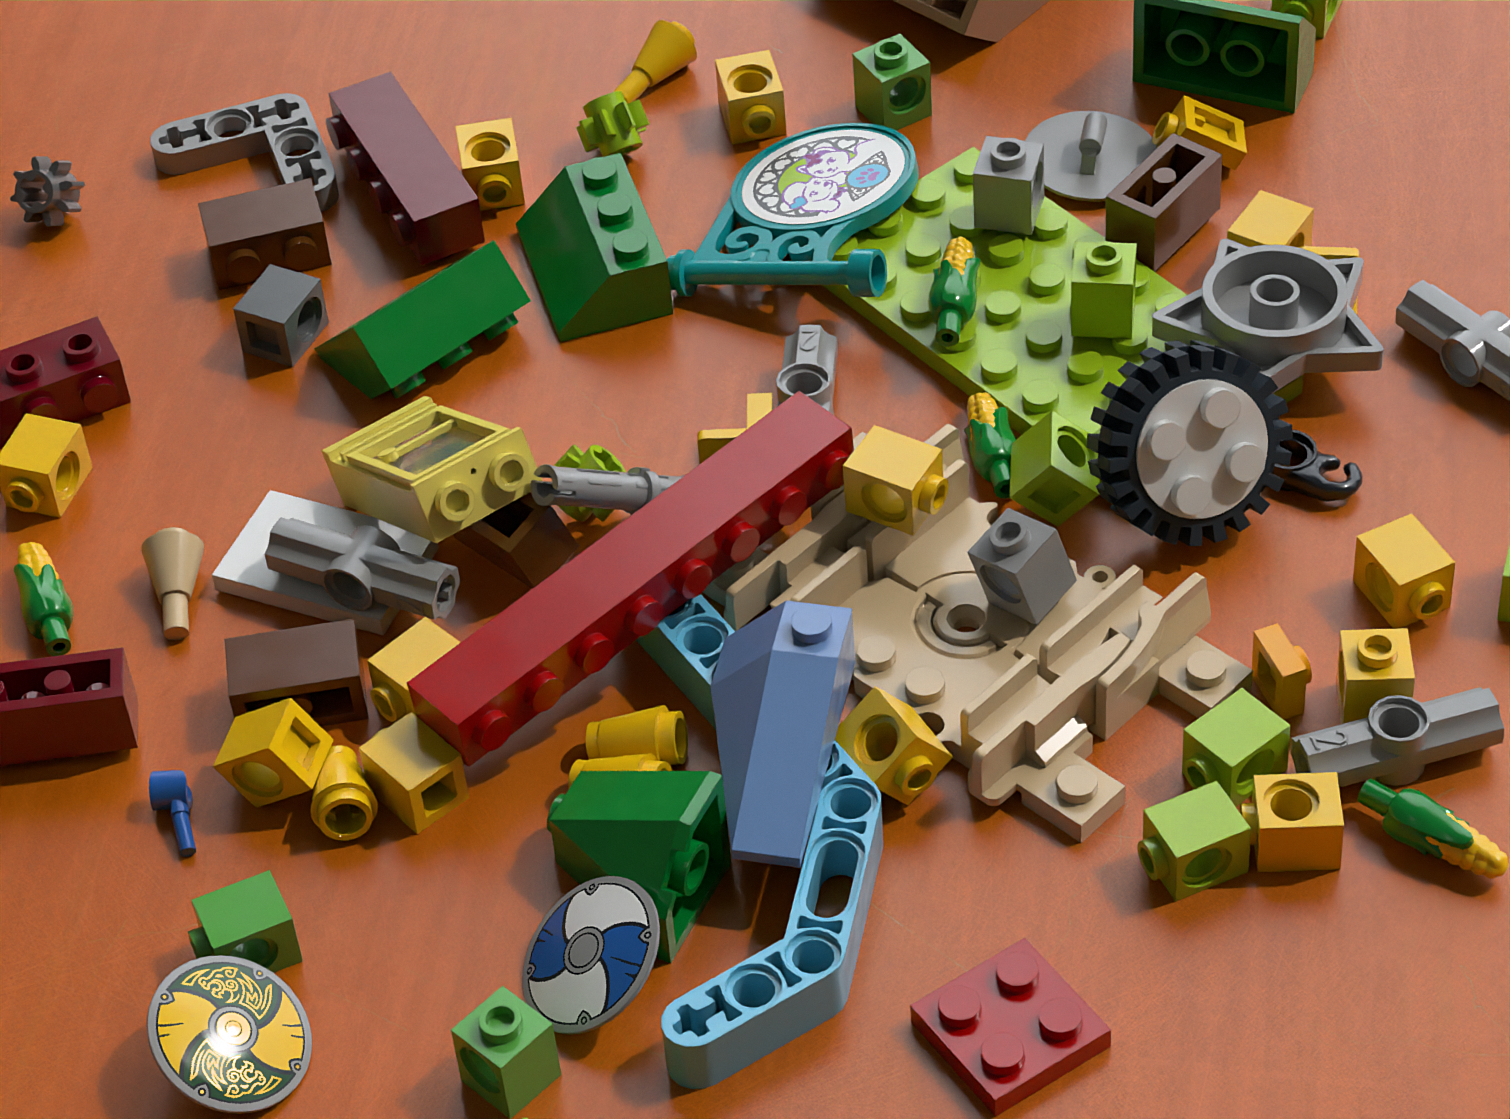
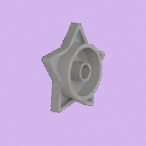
M1221 239L1214 265L1205 275L1202 288L1152 314L1153 337L1166 342L1178 340L1189 346L1190 340L1203 341L1214 347L1216 345L1259 366L1261 368L1260 373L1271 377L1278 386V389L1274 392L1304 373L1380 370L1382 368L1384 349L1353 310L1362 283L1364 260L1358 257L1327 260L1314 252L1287 245L1247 247L1230 239Z

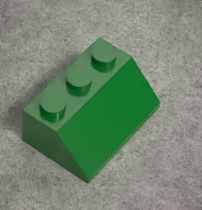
M1134 0L1132 82L1295 114L1313 74L1316 28L1301 16L1217 0Z
M622 154L596 157L585 162L565 166L516 222L518 237L559 342L673 314L668 261Z
M495 240L442 269L314 349L321 360L370 399L388 390L397 399L426 381L421 370L437 361L441 368L445 369L471 353L473 350L467 341L481 332H484L487 339L491 340L516 325L519 321L513 312L531 302Z

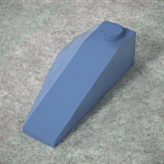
M784 601L727 636L724 640L710 688L723 777L732 859L801 867L855 666L852 608Z

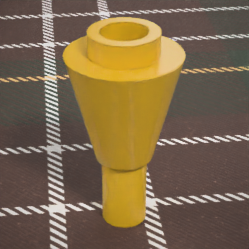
M656 21L632 67V72L613 92L621 91L625 101L629 104L635 101L647 87L654 86L697 59V51L694 46L695 39L692 33L678 22Z

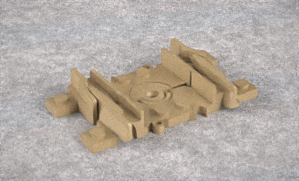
M946 424L924 442L942 449L943 478L948 480L949 487L946 500L940 511L936 515L929 514L914 536L847 512L843 485L836 490L830 491L811 506L812 521L770 555L756 548L750 557L744 561L737 562L712 581L703 591L704 594L725 607L724 620L735 631L739 630L769 604L773 609L784 601L852 608L855 666L851 679L854 681L855 694L864 698L876 686L910 705L931 730L940 732L936 737L950 752L953 759L970 769L968 772V789L973 796L987 805L997 806L1018 790L1022 793V804L1080 843L1125 804V785L1085 760L1093 751V735L1087 729L1106 741L1157 694H1161L1192 715L1200 718L1239 689L1243 688L1248 692L1252 688V669L1196 636L1211 620L1207 578L1197 572L1193 573L1155 606L1163 597L1143 585V570L1136 565H1132L1117 579L1115 572L1110 567L1104 565L1090 567L1084 573V577L1077 574L1076 562L1068 557L1077 581L1037 625L989 603L967 552L998 519V504L996 502L979 503L969 497L968 464L964 462L959 429L951 424ZM861 432L853 439L854 450L867 435L866 433ZM969 626L975 628L976 631L959 632L957 629Z

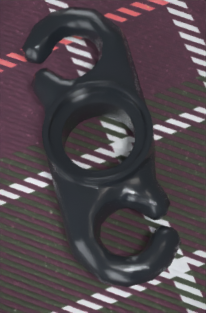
M1292 430L1293 439L1280 440V447L1304 460L1303 463L1292 467L1275 464L1272 473L1284 479L1280 488L1281 491H1294L1321 501L1330 502L1346 500L1356 494L1362 485V472L1357 464L1349 462L1343 467L1344 473L1347 476L1346 481L1340 483L1330 482L1321 475L1325 472L1337 470L1340 467L1341 461L1335 455L1323 454L1317 451L1315 441L1306 433Z

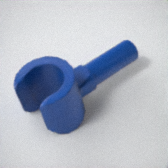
M181 770L151 772L149 778V797L153 811L171 810V818L180 855L183 857L194 855L196 853V846L189 820V809H191L193 804V796L187 785L185 773Z

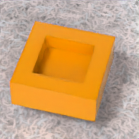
M1278 623L1255 630L1253 633L1252 651L1254 681L1275 714L1283 720L1303 714L1306 684H1309L1312 680L1311 666L1306 653L1299 645L1292 646Z

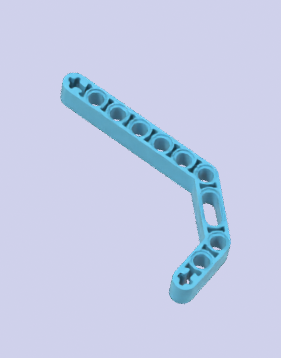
M700 594L686 601L661 620L653 631L647 635L640 636L636 641L716 730L710 686L724 640L735 631ZM836 741L833 744L811 826L810 837L785 937L678 997L666 1007L661 1016V1030L667 1070L671 1079L680 1086L690 1089H705L716 1085L834 1017L844 1008L848 1000L883 850L881 793L879 789ZM836 875L852 877L853 883L845 910L831 918L815 916L814 911L823 882Z

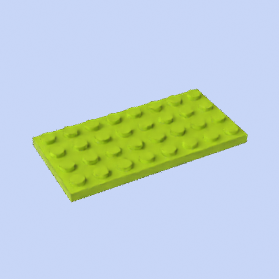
M975 147L970 148L919 179L912 194L897 210L878 223L853 234L835 252L832 261H848L850 253L854 249H880L884 253L887 263L886 287L880 297H854L850 293L848 285L822 286L967 395L989 393L999 408H1007L1010 427L1021 435L1052 410L1088 433L1100 434L1101 425L1093 422L1090 418L1094 406L1107 410L1112 400L1101 394L1105 385L1109 381L1120 387L1126 379L1117 370L1127 361L1139 367L1144 364L1140 352L1150 347L1166 352L1164 344L1166 341L1152 336V314L1187 296L1186 293L1136 259V299L1132 339L1071 336V278L1075 241L1100 242L1105 241V237L1046 196H1044L1032 235L975 228L973 171L981 152ZM962 236L972 243L973 258L978 257L981 261L976 280L977 304L973 317L961 328L959 342L954 346L946 347L940 345L935 338L937 325L929 312V293L934 282L933 269L941 266V259L943 258L946 246L953 238ZM1303 375L1273 394L1285 399L1286 403L1302 393Z

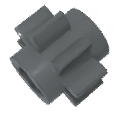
M34 156L31 159L33 170L14 171L13 175L17 182L15 194L10 197V200L18 202L20 207L26 211L23 221L40 222L44 220L47 227L63 226L64 216L62 212H80L82 210L78 200L80 189L85 186V182L77 181L69 172L72 162L69 160H56L52 163L48 156Z

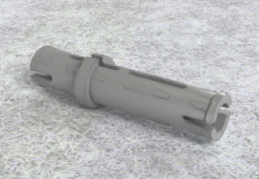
M544 464L535 470L534 475L552 478V482L531 480V493L536 503L542 506L559 505L624 510L626 513H631V516L685 475H657L646 467H634L627 472L556 467Z

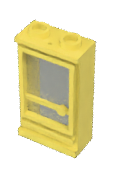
M423 396L321 450L344 505L435 543L444 540L531 492V480L542 481L541 477L534 475L537 466L522 428L515 427L510 430L509 428L441 405L437 406V404L433 403L432 398L428 396Z

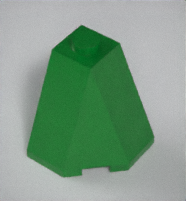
M580 771L567 793H561L555 798L548 813L547 829L552 834L556 863L579 885L595 878L618 876L634 881L650 895L656 906L660 924L659 946L656 957L672 963L732 863L722 775L711 771Z

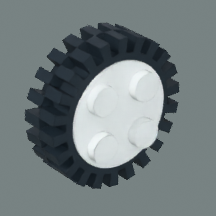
M1178 340L1165 342L1166 352H1161L1153 347L1140 352L1144 364L1139 367L1127 361L1117 370L1126 379L1124 383L1119 387L1108 381L1101 394L1112 400L1107 410L1094 406L1090 418L1093 422L1101 425L1100 434L1087 433V448L1098 453L1097 459L1088 461L1090 474L1102 480V483L1095 487L1103 499L1113 504L1110 508L1118 516L1152 537L1155 536L1164 542L1177 545L1179 540L1188 546H1202V536L1217 543L1228 539L1225 531L1226 526L1241 532L1251 525L1244 514L1248 509L1261 515L1265 512L1270 503L1263 499L1260 494L1266 486L1279 492L1284 479L1272 472L1275 464L1290 465L1292 452L1279 446L1280 440L1293 439L1292 425L1279 419V416L1288 413L1289 410L1285 399L1272 394L1278 389V386L1271 377L1260 373L1261 368L1253 362L1215 345L1214 347L1203 341L1190 340V346Z

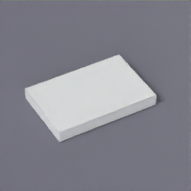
M270 490L213 572L212 578L215 590L331 622L354 619L357 629L384 635L400 609L373 601L366 610H351L333 600L322 585L269 570L264 554L268 547L271 529L281 517L288 520L294 518L351 535L357 527L365 525L384 531L395 540L401 551L432 559L439 547L438 543L372 516Z

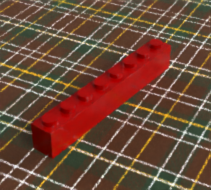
M796 392L409 680L407 686L416 716L457 750L462 756L463 763L468 767L488 752L498 749L518 729L539 713L551 709L559 701L560 697L589 675L602 670L610 659L636 639L653 631L659 622L689 599L699 596L712 581L737 562L744 561L750 557L755 549L783 527L796 522L804 511L826 494L843 486V465L854 452L852 428L802 392Z

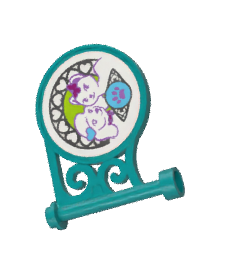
M840 123L816 127L791 135L772 144L754 156L737 174L732 184L729 199L697 252L694 253L691 249H681L676 255H670L667 258L671 290H676L680 296H692L698 285H848L849 291L854 297H880L885 290L887 282V263L884 253L880 249H854L850 253L848 261H832V258L838 248L849 237L889 216L912 194L919 178V166L914 147L900 132L885 126L869 123ZM738 222L742 228H739L732 232V230ZM724 244L726 245L728 254L720 253ZM789 253L791 261H783V258Z

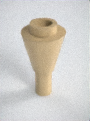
M170 527L159 530L156 534L148 537L141 546V552L159 602L162 604L163 635L169 640H182L189 635L188 603L192 597L202 560L204 543L198 536L182 528Z

